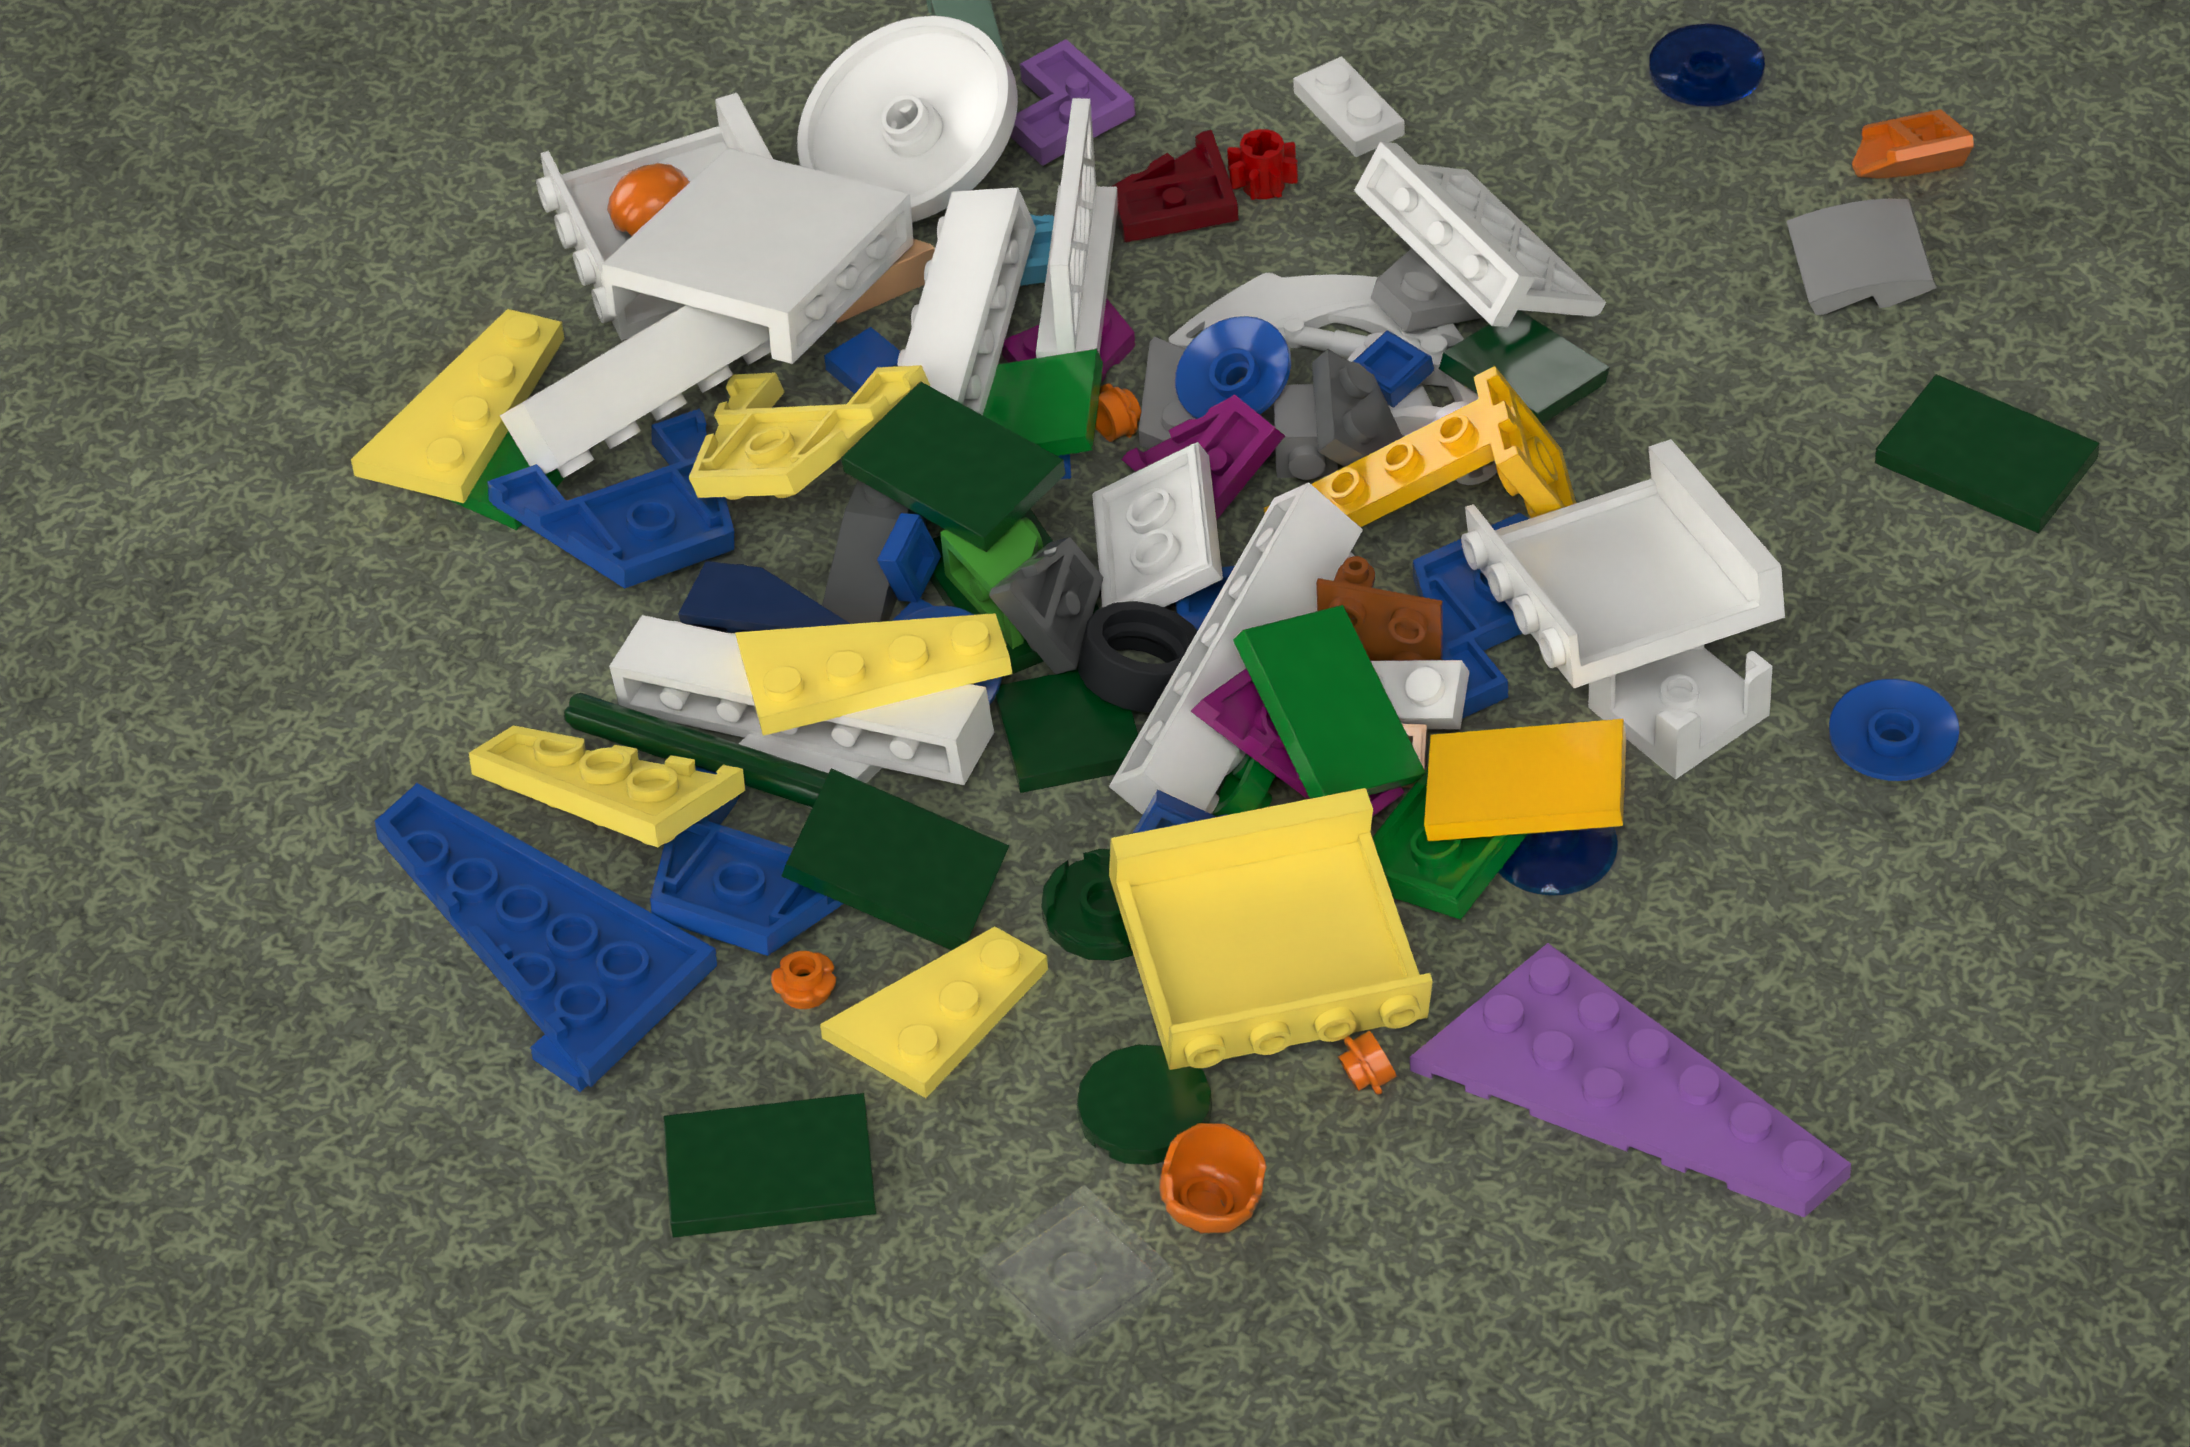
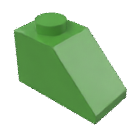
M1020 518L987 552L946 529L940 532L945 576L980 614L996 613L1003 638L1012 649L1023 644L1025 638L989 597L991 588L1043 548L1042 539L1036 526L1029 518Z

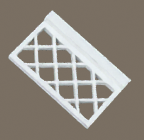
M1072 98L1061 186L1058 185L1036 358L1097 349L1100 353L1118 210L1117 187L1096 186L1090 99Z
M1380 141L1354 192L1491 326L1508 327L1517 310L1595 317L1601 313L1606 302L1469 170L1421 165L1410 157L1397 143Z

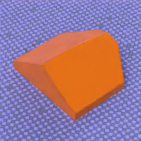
M1941 109L1868 124L1862 129V142L1852 162V168L1857 177L1882 179L1960 167L1964 165L1974 147L1973 135Z

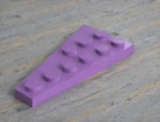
M1549 943L1544 945L1410 1056L1411 1072L1430 1079L1433 1078L1434 1074L1465 1085V1092L1489 1100L1492 1095L1527 1108L1529 1115L1597 1141L1624 1151H1628L1629 1147L1662 1158L1661 1164L1683 1173L1687 1169H1691L1724 1181L1729 1190L1804 1218L1850 1178L1851 1163Z

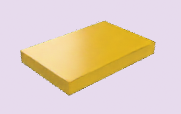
M1613 719L1432 734L1430 737L1424 820L1427 840L1439 841L1623 826L1626 730L1624 720Z

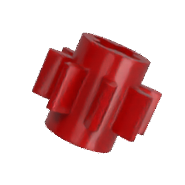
M1269 129L1250 131L1242 137L1240 148L1228 147L1227 149L1228 171L1232 188L1239 189L1242 187L1251 200L1282 197L1285 183H1298L1296 145L1294 142L1284 143L1283 138L1275 131Z

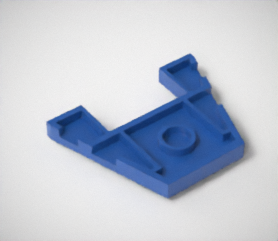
M700 408L651 425L652 444L669 466L574 499L565 500L537 464L488 481V498L492 505L624 589L735 550L734 528L726 497L698 498L689 480V475L707 435L705 416Z
M1517 513L1491 526L1494 530L1529 518L1521 513ZM1461 539L1414 559L1413 579L1418 596L1442 601L1443 660H1462L1469 670L1462 718L1508 698V680L1484 650L1522 634L1512 609L1505 601L1498 602L1495 599L1488 580L1480 569L1473 570L1469 566L1463 552Z
M695 766L696 771L717 774L716 772ZM738 795L678 834L672 841L664 844L650 898L651 913L674 926L769 956L843 905V903L781 877L793 848L720 825L740 798V795Z

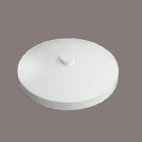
M922 16L901 20L879 28L844 51L828 67L814 86L803 109L798 128L797 151L800 166L909 193L912 222L932 216L948 207L952 191L973 190L985 178L1002 155L1011 136L1017 114V86L1012 69L1006 58L985 33L959 19L943 16Z

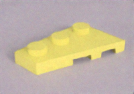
M993 927L821 1023L822 1039L922 1097L927 1098L1048 970L1047 955L999 928Z

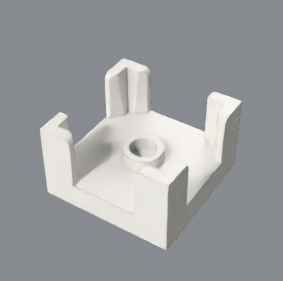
M1702 645L1589 683L1588 708L1603 720L1623 719L1626 739L1674 779H1677L1770 715L1772 665L1754 651H1750L1746 654L1744 680Z

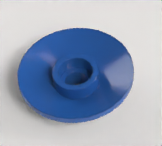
M1238 316L1221 320L1209 326L1190 342L1177 365L1175 388L1182 406L1193 418L1198 419L1204 416L1211 407L1236 395L1258 414H1262L1277 400L1287 384L1291 370L1289 346L1276 327L1260 318Z
M1881 679L1861 684L1848 691L1839 699L1830 715L1829 737L1837 755L1854 770L1876 779L1907 781L1927 776L1940 769L1950 760L1958 745L1959 721L1949 702L1931 688L1908 680Z

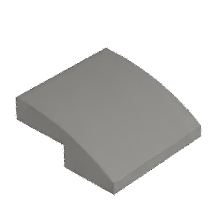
M1889 198L1850 202L1813 211L1786 221L1807 298L1815 315L1828 314L1871 296L1874 297L1879 308L1891 307L1937 288L1909 199Z

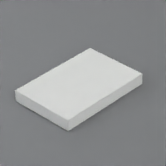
M1199 442L1179 450L1092 494L1099 572L1104 577L1101 585L1102 607L1116 602L1129 601L1166 607L1223 579L1209 455Z

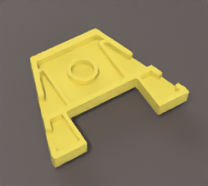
M922 365L877 367L847 404L772 408L785 393L776 372L733 374L726 385L730 399L728 403L727 401L719 403L714 414L719 425L715 435L713 433L705 436L689 475V480L697 497H726L729 500H736L745 496L774 495L776 498H787L796 495L840 460L849 449L920 381L930 386Z

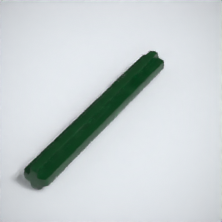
M584 693L574 694L570 698L569 706L564 711V720L573 729L627 747L636 748L639 751L664 759H668L670 755L694 759L695 766L716 773L722 765L742 768L746 786L809 807H813L828 775L826 772Z

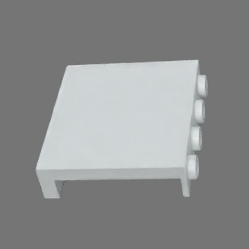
M737 93L715 99L719 123L717 127L569 173L560 174L549 151L540 153L544 177L536 179V184L542 205L547 213L556 210L558 215H555L554 219L561 243L565 249L575 247L576 252H573V259L579 279L583 286L594 285L595 289H592V298L598 317L602 323L612 321L621 341L632 337L685 304L640 293L617 316L608 315L605 288L601 281L602 264L632 237L627 231L621 232L615 229L607 211L609 198L621 177L631 170L644 165L656 163L672 165L680 169L691 182L727 148L773 159Z
M727 148L602 264L601 281L605 288L608 315L617 316L640 293L767 326L769 327L772 359L793 364L914 244L910 194Z
M1671 439L1649 446L1651 479L1497 530L1493 529L1474 504L1465 507L1468 533L1462 534L1461 543L1469 566L1473 570L1480 569L1488 580L1495 599L1498 602L1505 601L1513 611L1520 631L1524 635L1531 634L1539 644L1546 664L1550 668L1557 667L1573 688L1785 618L1780 563Z

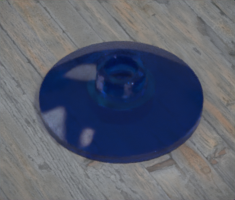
M1695 24L1676 29L1663 36L1655 44L1649 57V74L1656 87L1668 97L1694 106H1721L1739 101L1751 94L1759 86L1765 72V58L1760 46L1747 34L1718 24Z
M1604 827L1566 830L1555 833H1528L1498 873L1512 885L1535 894L1555 896L1579 892L1600 881L1613 866L1618 851V839L1615 828Z

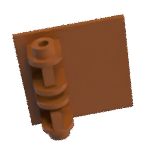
M1359 556L1347 558L1339 567L1334 581L1318 578L1316 582L1317 611L1343 605L1370 661L1443 660V610L1441 600L1373 588L1375 570L1368 564L1366 559Z

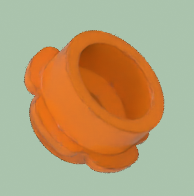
M1109 383L1100 387L1095 429L1109 442L1124 435L1131 438L1137 432V422L1140 421L1142 412L1134 394L1128 389L1113 387Z
M792 952L783 957L780 961V968H776L772 972V987L776 993L780 994L783 1001L791 1007L797 1009L817 1007L828 999L835 987L836 977L832 974L834 964L826 955L819 952ZM803 973L809 974L807 976H799Z
M1370 1030L1354 1040L1347 1036L1344 1042L1348 1051L1338 1056L1347 1075L1358 1091L1371 1085L1375 1094H1382L1383 1091L1380 1086L1396 1078L1397 1075L1381 1046Z

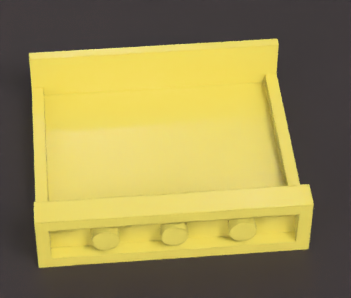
M1366 788L1111 838L1109 877L1169 1070L1189 1066L1193 1068H1207L1219 1063L1223 1059L1253 1053L1271 1055L1292 1045L1316 1040L1334 1042L1342 1040L1355 1032L1380 1027L1391 1029L1403 1028L1414 1023L1416 1020L1428 1018L1433 980L1430 973L1419 975L1370 833L1373 807Z

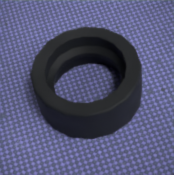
M1138 601L1109 604L1096 610L1087 621L1080 649L1078 673L1086 687L1102 700L1123 709L1152 712L1195 637L1197 630L1194 625L1178 613L1159 605ZM1130 649L1146 652L1162 659L1165 663L1151 664L1135 661L1119 654L1116 650Z

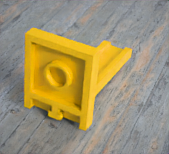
M1496 366L1473 377L1479 399L1311 484L1360 527L1494 460L1503 486L1511 496L1520 494L1523 497L1530 518L1576 504L1561 447ZM1269 506L1264 508V513H1266Z

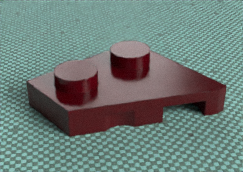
M1212 130L1203 131L1196 135V147L1175 160L1173 156L1166 153L1151 162L1146 170L1137 174H1131L1111 186L1117 187L1118 210L1116 219L1124 243L1239 221L1238 202Z

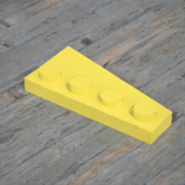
M507 309L351 459L354 476L465 503L508 432L500 415L529 398L565 339L562 322Z
M996 613L735 632L763 736L1013 674L1010 656Z
M514 725L469 752L472 775L657 848L672 841L678 834L745 791L742 768L722 765L717 770V774L696 771L694 759L670 755L665 761V765L639 760L636 748L614 745L612 748H600L590 751L585 750L583 738Z

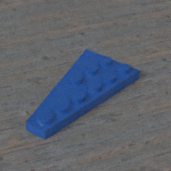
M418 783L375 820L377 839L590 1088L717 967L716 948Z

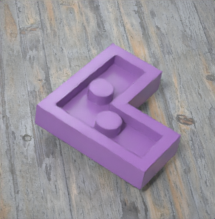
M1065 39L1020 63L1021 81L1042 100L1016 114L1010 137L1043 166L1065 154L1072 98L1090 99L1093 138L1135 116L1134 98Z

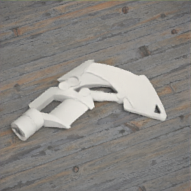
M1263 273L1208 306L1169 337L1170 343L1186 349L1194 339L1191 337L1201 330L1224 319L1250 316L1263 319L1276 327L1290 348L1307 347L1320 351L1329 349L1348 361L1353 362L1388 330L1432 356L1434 371L1394 408L1389 406L1401 434L1405 436L1479 399L1478 394L1439 369L1443 352L1449 346L1464 340L1455 325L1452 323L1405 332L1371 299L1378 277L1362 275H1306L1282 278L1273 273ZM1331 323H1339L1360 328L1372 334L1364 336L1341 330L1332 332L1318 328ZM1423 385L1448 387L1455 402L1444 407L1433 406ZM1495 460L1456 479V481L1465 485H1475L1487 481L1497 473Z

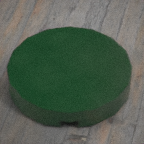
M1096 849L1083 853V860L1076 861L1070 866L1067 860L1058 866L1043 887L1042 919L1049 936L1066 952L1088 960L1116 961L1133 956L1134 954L1109 877L1110 849Z
M1138 1044L1114 1050L1092 1064L1079 1085L1077 1098L1078 1120L1085 1138L1095 1148L1097 1144L1100 1148L1109 1151L1110 1158L1124 1164L1153 1165L1164 1162L1172 1140L1178 1134L1198 1123H1210L1212 1109L1211 1089L1204 1071L1201 1068H1193L1191 1066L1169 1070L1163 1048L1157 1045Z

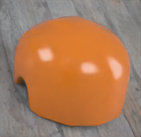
M661 163L644 165L628 172L620 178L608 202L607 211L615 229L621 232L627 231L633 236L690 183L689 179L680 169Z
M1198 1123L1183 1131L1170 1143L1161 1170L1159 1189L1161 1200L1166 1205V1211L1179 1224L1199 1233H1230L1250 1219L1253 1211L1258 1206L1263 1192L1266 1172L1265 1158L1249 1135L1225 1123Z

